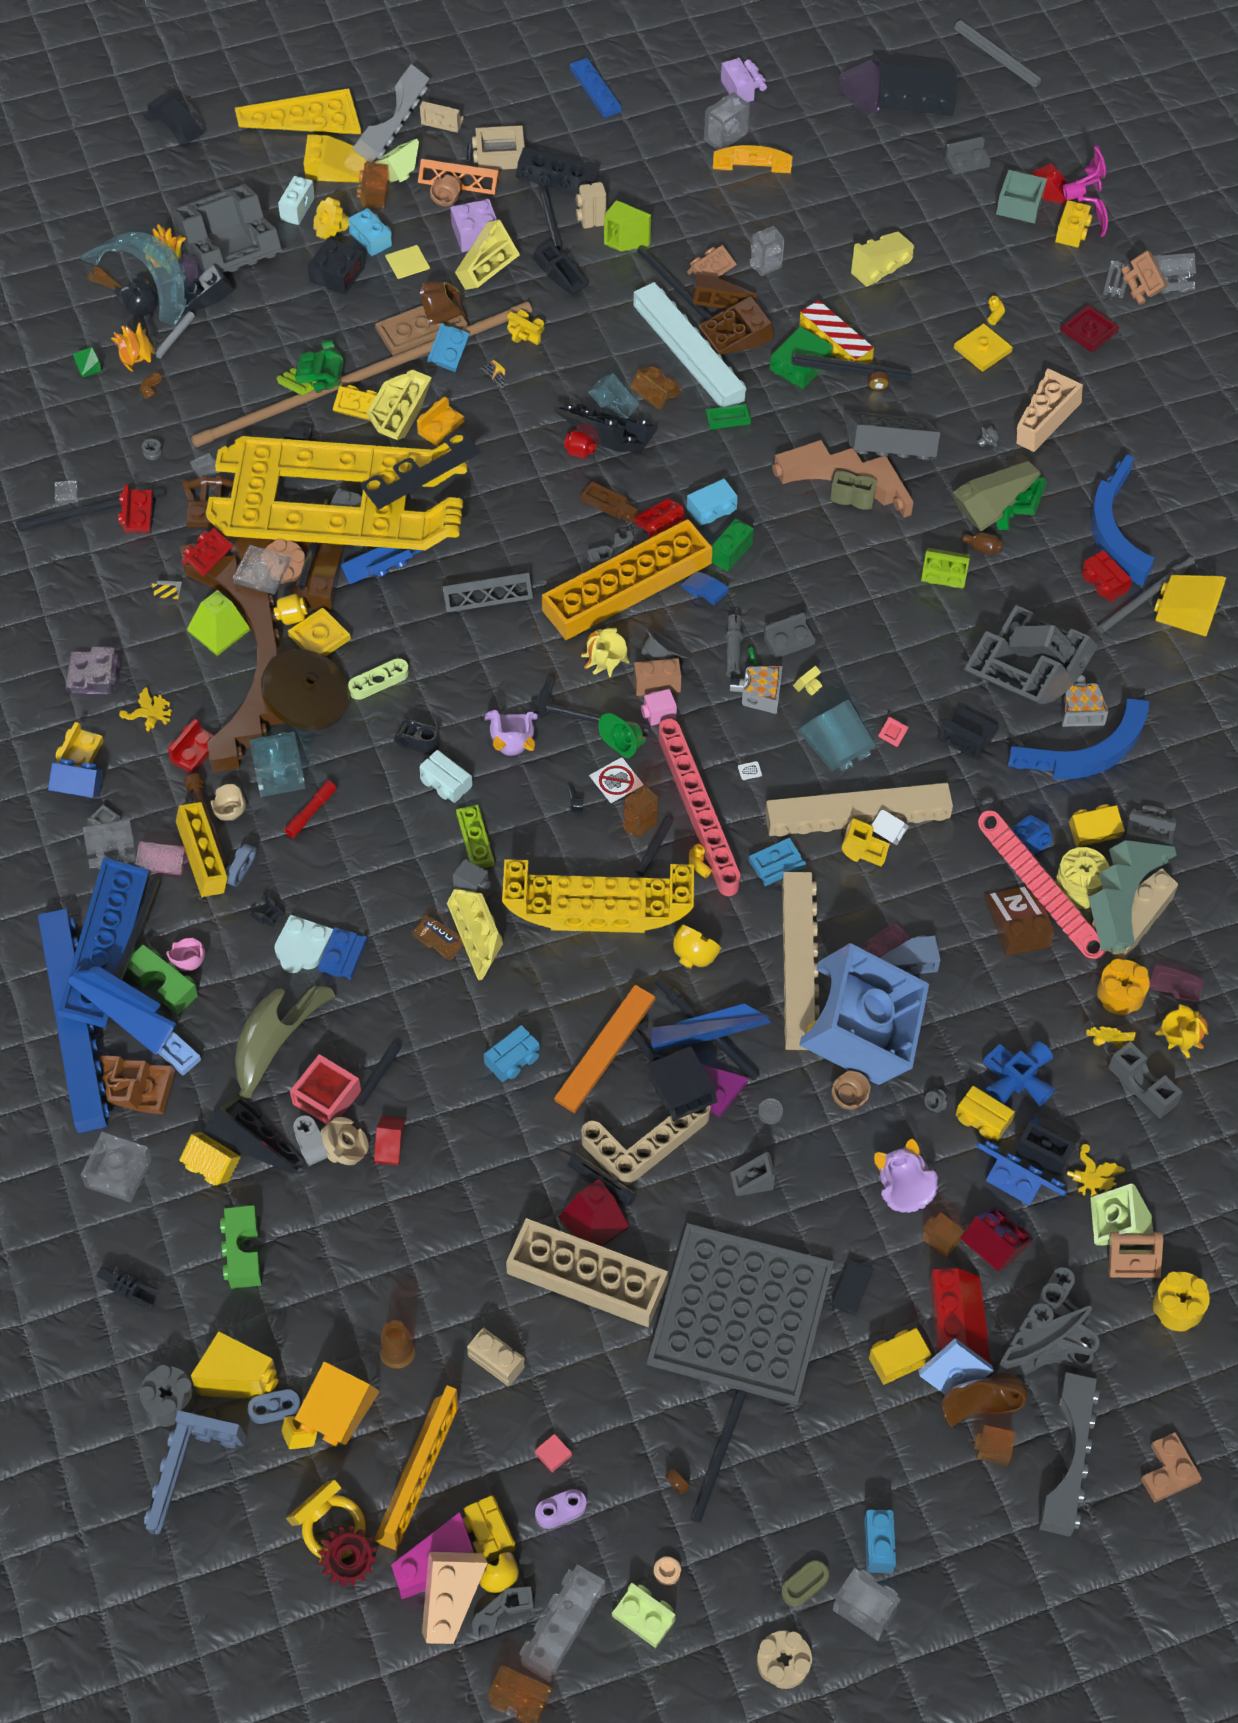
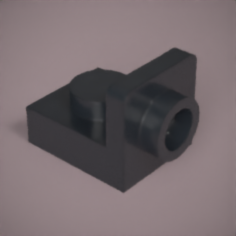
M291 424L289 433H285L284 439L310 441L313 434L312 428Z

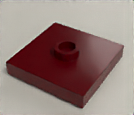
M1089 305L1061 327L1062 333L1091 353L1119 330L1118 325Z

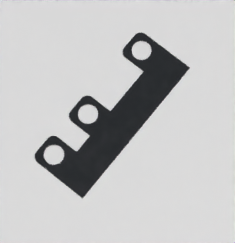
M459 429L444 438V442L451 451L420 468L412 458H406L393 466V470L400 478L399 480L387 485L381 476L376 475L363 482L361 488L377 509L380 510L480 454L481 451L468 435ZM455 434L463 436V440L458 444L450 442V438ZM406 462L412 464V468L408 472L399 471L401 464ZM377 480L380 482V486L377 489H367V484L370 481Z

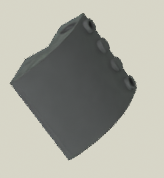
M246 184L171 209L180 235L187 238L183 242L194 263L202 273L213 265L222 273L226 271L234 272L239 270L240 266L246 264L253 265L258 263L259 259L265 257L273 258L277 253L282 252L276 228L263 217L257 194Z
M1015 605L998 636L988 631L985 632L964 670L1038 704H1047L1061 697L1077 681L1098 645L1095 644L1090 636L1074 629H1070L1067 632L1058 628L1072 643L1065 664L1041 655L1040 659L1016 655L1009 648V639L1016 626H1046L1051 624L1039 620L1035 613Z

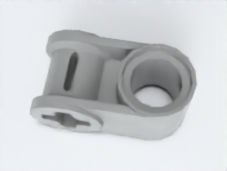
M305 1115L297 1118L293 1126L295 1137L307 1165L311 1166L328 1158L321 1133L313 1118Z

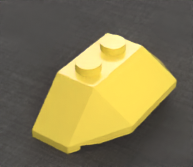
M410 370L407 374L385 381L367 411V416L377 432L396 440L405 438L422 408L432 377L415 370Z
M454 889L447 905L477 979L482 980L501 949L503 939L497 931L494 917L490 914L483 894Z

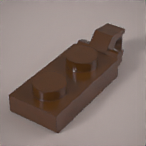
M593 481L580 495V501L619 519L623 517L627 521L634 522L633 517L638 515V509L631 506L626 497Z

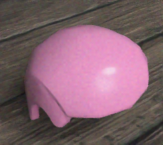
M184 938L177 943H173L171 952L167 951V956L178 970L193 971L203 962L206 951L200 941L194 938Z

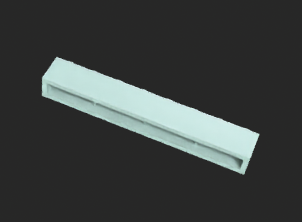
M655 282L634 291V307L720 407L734 406L744 402L746 391L744 382L739 380L732 368L723 362L722 357L718 353H715L710 343L704 340L698 329L689 323L686 315L677 309L676 304L670 301L665 291L659 288Z

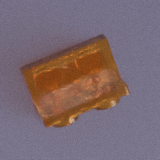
M655 367L637 370L631 384V389L657 409L663 408L666 399L679 397L682 391L675 381L666 378Z

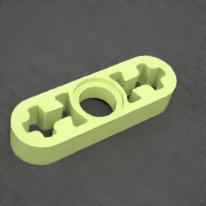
M394 659L352 678L348 683L350 696L357 700L364 699L405 680L409 675L407 662L403 659ZM375 676H383L385 678L380 683L372 680Z

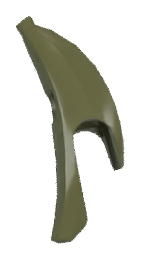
M315 986L310 988L281 1022L277 1016V1007L285 990L275 989L254 1008L241 1030L236 1047L235 1066L237 1080L241 1088L240 1096L249 1099L252 1097L253 1091L283 1042L316 1009L336 998L330 987Z

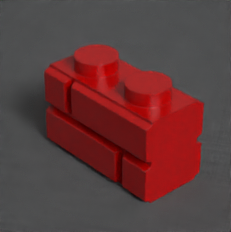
M1104 550L1084 562L1082 576L1086 582H1091L1096 587V591L1101 597H1105L1111 602L1129 591L1132 579Z

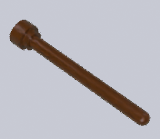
M198 773L190 774L184 779L186 789L194 795L196 803L202 802L224 869H226L229 863L202 792L204 786L202 776Z

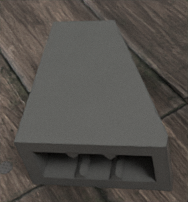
M1052 625L1016 626L1009 639V648L1016 655L1040 659L1041 655L1064 664L1072 644L1056 626Z

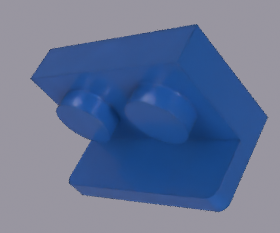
M1032 815L1027 816L1012 827V830L1033 855H1036L1052 843L1049 824Z

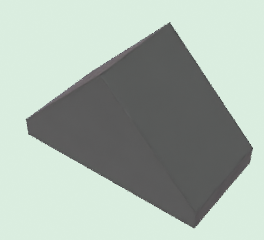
M765 1152L730 1173L736 1196L770 1191L774 1188L775 1172L769 1152Z

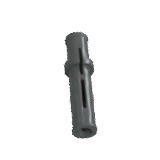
M735 614L728 616V632L725 635L727 641L726 675L731 677V671H733V678L740 676V644L743 639V633L741 632L742 617L737 615V621H735Z

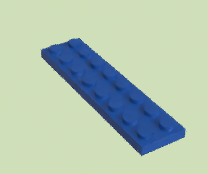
M103 857L68 979L77 967L89 971L93 966H99L110 974H115L135 923L149 873L148 869ZM67 980L57 1015L105 1028L108 1015L70 985Z

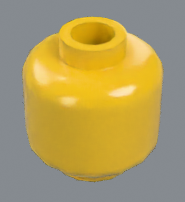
M292 594L277 600V607L274 608V613L277 620H282L285 625H291L303 621L305 615L308 614V609L303 597L300 598L297 594Z

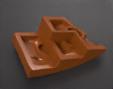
M100 1056L99 1060L104 1071L103 1081L106 1084V1096L109 1103L140 1112L164 1114L176 1071L172 1066L149 1065L146 1061L123 1060L120 1056Z

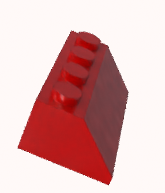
M958 1268L933 1269L929 1282L937 1354L956 1338L991 1364L980 1277Z

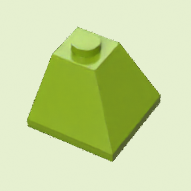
M216 590L200 603L187 631L218 656L250 631V628L234 604Z

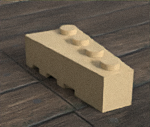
M1162 868L1138 885L1132 906V929L1135 944L1126 948L1124 953L1112 954L1116 959H1127L1144 934L1149 931L1154 921L1158 919L1174 898L1178 883ZM1093 920L1092 926L1096 930L1095 922Z

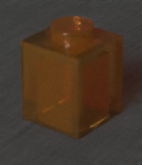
M940 1213L936 1218L931 1217L923 1227L925 1230L923 1240L945 1258L961 1243L962 1240L960 1238L964 1234V1230L943 1213Z
M984 1425L982 1433H977L974 1449H978L977 1459L1008 1465L1012 1457L1016 1432Z

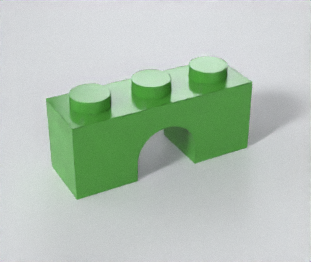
M142 945L132 955L126 975L143 989L152 981H164L163 986L157 990L160 1002L177 1016L198 997L194 980L188 975L184 977L180 974L178 968L173 963H166L162 960L161 955L155 949L150 950Z
M255 1206L224 1209L225 1218H220L221 1233L226 1234V1241L221 1243L223 1257L227 1256V1265H223L224 1280H229L231 1289L262 1285L258 1252L246 1253L240 1250V1246L245 1241L259 1239Z

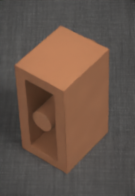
M679 659L634 662L636 696L648 695L651 692L670 689L671 693L681 692Z

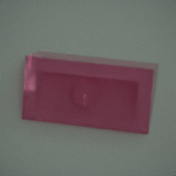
M139 841L136 866L153 872L182 875L187 856L186 851L182 846Z

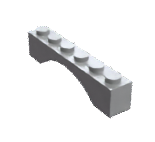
M411 64L395 85L396 108L393 117L382 124L368 126L352 149L370 163L375 158L380 159L386 151L383 147L385 145L388 147L395 138L392 136L393 132L397 134L403 126L400 122L402 120L405 122L411 114V111H409L410 107L414 109L419 102L418 95L422 97L428 89L426 83L429 78Z

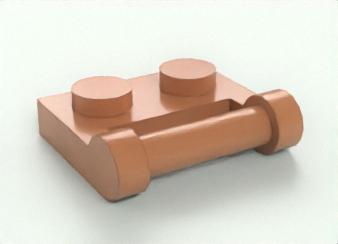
M1110 1232L1108 1269L1110 1277L1161 1278L1162 1232H1153V1234H1119V1232ZM1120 1245H1153V1250L1119 1249Z

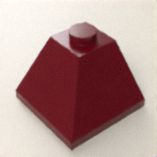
M599 1179L580 1191L559 1216V1220L572 1236L599 1246H604L629 1228L615 1198Z

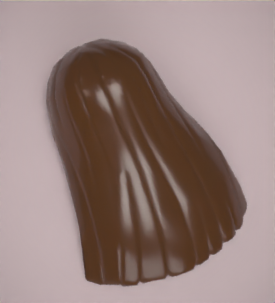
M1008 1372L999 1373L989 1378L970 1380L954 1386L947 1392L942 1400L943 1416L952 1428L969 1416L1015 1412L1026 1404L1028 1397L1027 1388L1021 1379Z

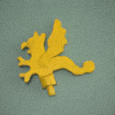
M145 687L143 692L139 693L138 703L141 704V708L131 714H128L126 711H120L119 713L121 718H126L127 720H134L140 716L147 718L145 722L146 731H150V729L155 727L158 720H162L165 725L167 722H170V718L163 716H171L172 710L163 711L166 708L165 705L170 707V703L162 699L161 695L158 698L156 696L153 697L154 705L152 706V699L149 696L147 687Z
M1102 1026L1100 1027L1101 1031L1097 1030L1096 1027L1086 1031L1087 1036H1095L1093 1039L1095 1045L1100 1046L1107 1041L1115 1044L1118 1049L1124 1047L1123 1042L1134 1041L1136 1034L1135 1032L1120 1033L1121 1031L1117 1030V1028Z
M1084 1144L1081 1147L1080 1159L1086 1165L1085 1172L1075 1169L1074 1172L1067 1171V1175L1073 1177L1072 1180L1084 1184L1083 1187L1078 1189V1192H1082L1083 1196L1087 1188L1091 1191V1197L1098 1195L1095 1188H1099L1100 1191L1102 1189L1105 1192L1110 1191L1117 1183H1114V1177H1107L1124 1173L1125 1169L1117 1166L1116 1163L1109 1164L1107 1162L1104 1165H1099L1096 1169L1094 1161L1085 1154L1090 1151V1146Z

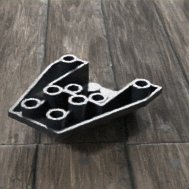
M564 404L563 407L554 408V412L601 447L618 452L643 451L658 427L651 425L650 420L638 418V421L606 414L604 413L605 411L600 409L589 410L586 405L575 404V406Z

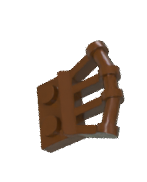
M202 475V477L187 481V479L182 480L181 483L188 500L187 527L216 528L206 517L208 486H216L215 497H222L223 486L233 489L234 481L224 478L223 475H217V477ZM201 486L200 500H194L190 489Z

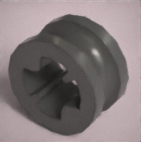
M147 439L142 443V451L146 459L155 460L161 456L162 450L158 440Z

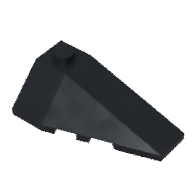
M239 1094L221 1106L204 1129L210 1138L221 1145L294 1174L305 1164V1161L288 1142L277 1138L275 1135L277 1130L272 1125L267 1126L260 1119L262 1113Z

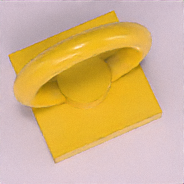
M335 1480L325 1482L286 1517L292 1526L302 1524V1535L305 1544L319 1558H321V1555L317 1553V1550L323 1547L314 1537L313 1523L328 1512L332 1506L346 1509L354 1519L355 1534L359 1529L364 1530L363 1538L365 1536L366 1524L361 1509L351 1499L341 1495H334L341 1489ZM345 1549L341 1553V1560L353 1554L352 1550Z

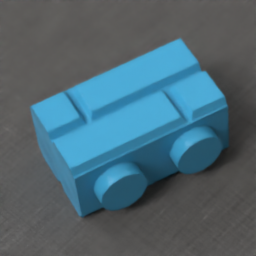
M520 1025L484 1053V1063L501 1082L508 1078L513 1079L520 1073L524 1065H531L538 1059L540 1044Z
M868 1510L864 1518L866 1571L869 1573L894 1572L896 1553L894 1552L893 1511Z

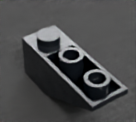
M213 265L171 298L167 304L173 315L179 317L188 312L219 303L234 289L227 276Z

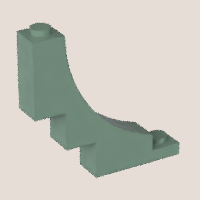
M1125 840L1109 849L1113 866L1099 873L1103 890L1089 897L1101 951L1121 954L1126 951V948L1135 944L1132 929V906L1135 892L1147 873L1167 864L1169 859L1177 855L1175 847Z

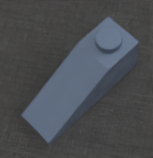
M920 935L916 938H911L880 957V959L911 975L938 972L940 965V956L935 936Z

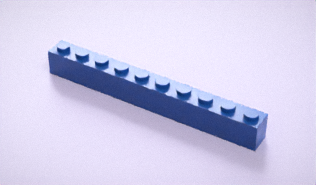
M66 909L39 914L38 919L73 1121L78 1133L107 1127L106 1118L110 1117L107 1102L103 1103L102 1096L106 1095L103 1081L99 1082L98 1075L102 1074L100 1061H95L94 1054L98 1053L96 1039L91 1040L90 1033L95 1032L94 1025L57 1015L78 946L77 936L73 937L72 931H76L75 921L73 917L68 916Z

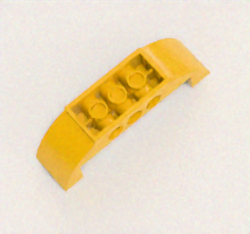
M504 860L502 902L515 915L531 923L551 928V930L645 933L646 930L660 928L680 920L694 907V865L670 864V879L529 875L528 860Z

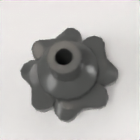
M982 426V438L977 442L981 447L988 444L996 448L998 446L997 441L1000 438L997 431L992 426L987 429Z

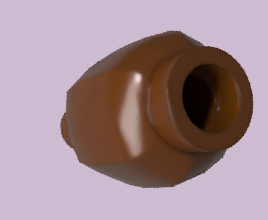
M976 533L973 536L965 534L963 537V543L971 544L972 548L977 552L987 555L1001 553L1003 541L999 540L996 535Z

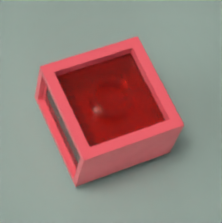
M320 1054L290 1090L293 1105L326 1125L334 1118L341 1117L361 1092L358 1077Z

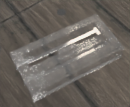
M1111 261L1103 292L1104 295H1107L1109 292L1111 296L1115 297V294H1118L1119 298H1123L1127 283L1123 279L1121 289L1117 287L1121 269L1125 266L1131 268L1130 264ZM1114 266L1118 267L1114 286L1109 287Z

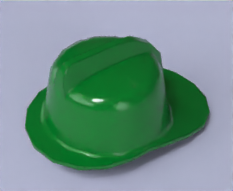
M605 713L599 720L598 728L603 741L625 758H631L635 754L636 749L647 740L643 736L640 726L634 721H624L612 713Z

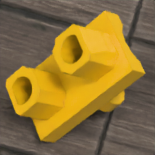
M519 310L516 314L511 311L508 313L509 323L507 329L512 334V341L519 343L523 339L524 341L529 340L536 345L541 342L544 321L537 318L530 322L529 315L523 310Z

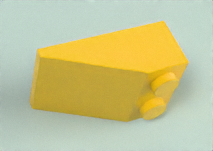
M327 135L307 136L304 170L305 178L308 180L365 183L367 160L352 149L353 145Z

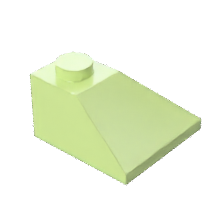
M414 139L397 146L373 162L371 166L390 182L406 180L410 177L408 173L415 169L419 141Z
M1131 1183L1091 1197L1094 1244L1110 1245V1232H1119V1234H1153L1152 1216L1134 1184Z

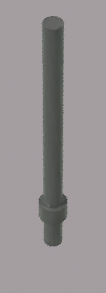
M1189 557L1180 565L1176 564L1167 575L1098 626L1099 632H1106L1160 591L1164 582L1169 583L1171 575H1184L1185 571L1195 564V560Z

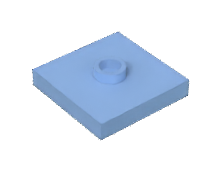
M956 1338L919 1369L920 1377L945 1395L958 1384L986 1378L993 1372L991 1364Z

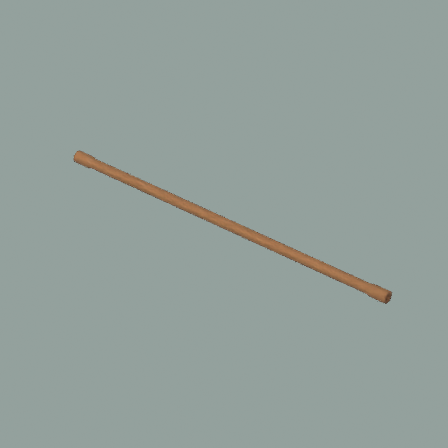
M527 301L460 330L470 333V337L508 322L507 315L510 311L516 314L519 310H523L530 314L532 313V308ZM435 340L341 377L340 386L346 387L430 353ZM339 386L330 390H323L322 393H316L313 390L304 396L300 394L216 428L191 436V440L195 448L200 447L219 437L339 390Z

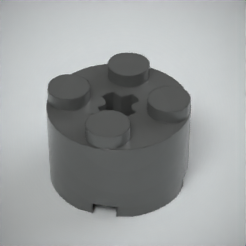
M160 1365L144 1378L140 1386L139 1397L147 1417L156 1425L169 1427V1425L177 1424L175 1419L178 1410L192 1414L195 1409L196 1400L192 1383L187 1374L179 1368Z

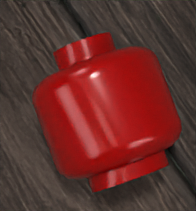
M578 429L573 430L571 433L569 432L564 442V448L567 449L568 455L583 460L587 459L590 454L593 455L597 447L596 442Z

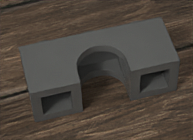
M1130 1041L1113 1054L1108 1068L1161 1119L1178 1105L1183 1092L1166 1075L1160 1080L1154 1077L1146 1065L1148 1058Z

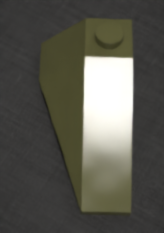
M1027 461L971 480L952 493L959 511L982 531L998 521L1003 516V510L1008 505L1012 506L1016 502V496L1020 492H1025L1041 474L1037 468Z

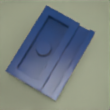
M334 927L318 965L319 972L337 977L343 976L347 977L348 980H352L367 943V936H358L357 933Z

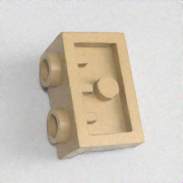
M424 101L420 105L421 124L458 133L464 121V117L460 116L458 109Z

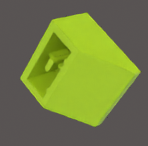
M616 200L604 215V244L621 252L637 249L640 246L648 247L651 243V215Z
M927 548L921 581L954 588H964L970 555Z

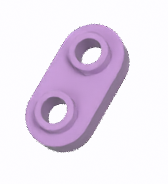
M571 1489L541 1501L535 1510L537 1523L543 1528L551 1529L582 1516L586 1510V1497L581 1491ZM570 1499H576L578 1503L575 1506H572L568 1503V1501ZM546 1509L553 1510V1514L550 1516H546L544 1514V1511Z

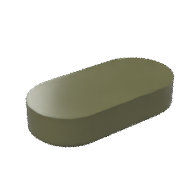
M812 1560L787 1579L783 1584L781 1592L785 1603L793 1607L801 1606L822 1589L829 1578L827 1566L821 1561Z

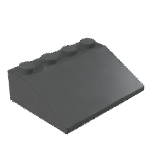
M852 411L844 412L849 445L856 453L868 454V451H872L880 456H888V453H894L902 458L916 455L917 458L929 460V457L937 456L940 431L926 418Z

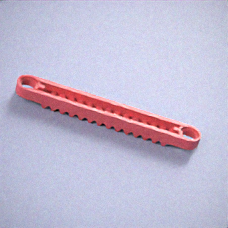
M991 810L982 813L978 820L982 832L1056 920L1057 924L1061 926L1062 930L1086 957L1091 959L1103 957L1106 951H1101V947L1096 954H1091L1088 951V944L1091 941L1096 940L1099 942L1095 928L1003 817ZM990 816H994L997 820V824L993 829H988L985 826V821Z

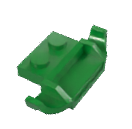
M333 340L323 341V350L320 352L300 354L295 374L297 384L316 381L317 383H313L316 393H322L323 390H330L340 386L344 362L341 353L336 350Z
M1038 477L1025 492H1020L1016 496V502L1012 506L1008 505L1003 510V516L996 521L999 530H1009V517H1014L1015 514L1035 515L1047 484L1045 478Z

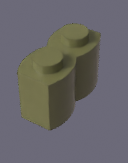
M845 471L835 472L830 500L842 505L851 504L860 509H872L876 495L877 480L868 476L856 477L854 474Z

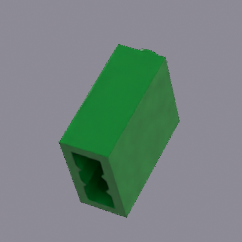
M800 326L771 355L770 370L804 389L822 369L792 365L791 358L793 353L832 358L834 346Z

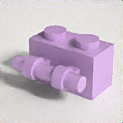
M740 58L722 63L721 81L736 106L754 101L755 88L759 87L761 91L767 88L763 75L758 73V67L751 60H746L743 64Z

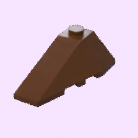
M320 543L314 557L306 588L304 590L298 589V580L294 584L291 595L297 594L300 598L303 597L308 610L318 611L324 608L327 612L333 611L344 544Z

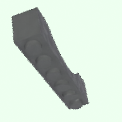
M1066 1372L1062 1380L1058 1406L1065 1416L1070 1430L1072 1442L1071 1462L1065 1478L1056 1489L1046 1496L1043 1502L1039 1530L1071 1537L1074 1528L1079 1529L1081 1513L1077 1512L1078 1503H1083L1085 1488L1081 1487L1082 1478L1086 1479L1089 1463L1084 1461L1086 1453L1090 1454L1092 1438L1088 1437L1089 1428H1094L1096 1413H1092L1093 1404L1097 1405L1100 1389H1096L1097 1379Z

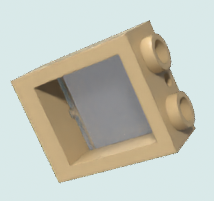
M523 127L476 128V136L472 137L473 149H477L473 151L474 163H478L479 168L492 170L517 169L518 160L524 147Z

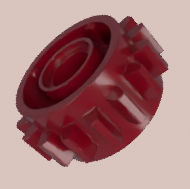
M350 1525L347 1531L342 1526H338L337 1533L329 1531V1538L327 1540L321 1539L320 1541L324 1545L323 1548L317 1550V1553L322 1558L317 1561V1565L324 1566L321 1574L324 1576L331 1574L329 1581L334 1583L339 1579V1585L342 1587L345 1586L346 1581H349L351 1586L356 1585L357 1579L365 1581L364 1574L366 1572L372 1573L373 1570L370 1565L377 1560L372 1557L376 1547L369 1545L372 1538L369 1536L363 1538L364 1530L359 1529L355 1534L354 1526ZM345 1549H351L353 1557L348 1563H342L341 1553Z

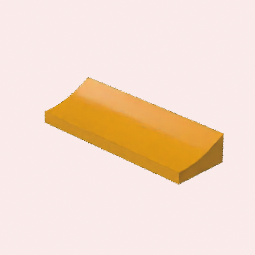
M446 1386L443 1395L434 1399L373 1542L398 1551L459 1408L457 1389Z

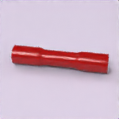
M327 780L303 810L284 828V832L289 837L295 838L321 805L325 804L333 795L337 787Z

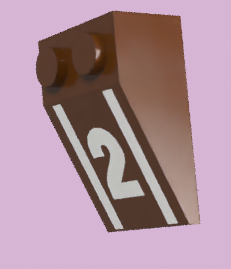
M1027 886L985 894L984 897L1005 956L1051 947L1055 933L1049 916L1038 898L1034 896Z

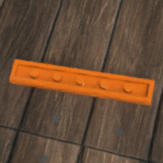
M637 985L632 988L554 1098L555 1102L576 1113L656 1000L654 995Z

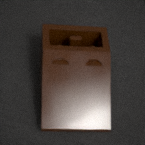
M751 296L698 325V328L719 355L754 349L774 339L772 323Z

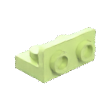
M631 1583L628 1587V1592L612 1612V1617L656 1648L675 1622L674 1609L668 1603L662 1600L658 1602L652 1598L651 1592L646 1587L640 1584L636 1586Z

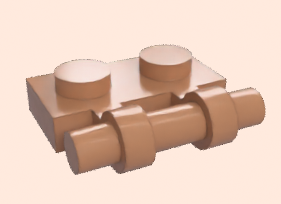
M1146 251L1131 261L1134 268L1132 271L1129 266L1121 269L1124 275L1123 279L1129 285L1132 291L1131 295L1133 299L1137 300L1139 305L1146 302L1143 296L1145 292L1148 297H1153L1168 287L1151 251ZM1136 277L1139 278L1142 285L1138 286L1135 280Z

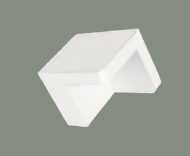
M884 810L879 812L872 824L874 832L895 845H898L909 827L906 823Z

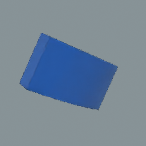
M695 572L681 584L682 588L697 599L702 596L713 605L729 593L728 586L701 572Z

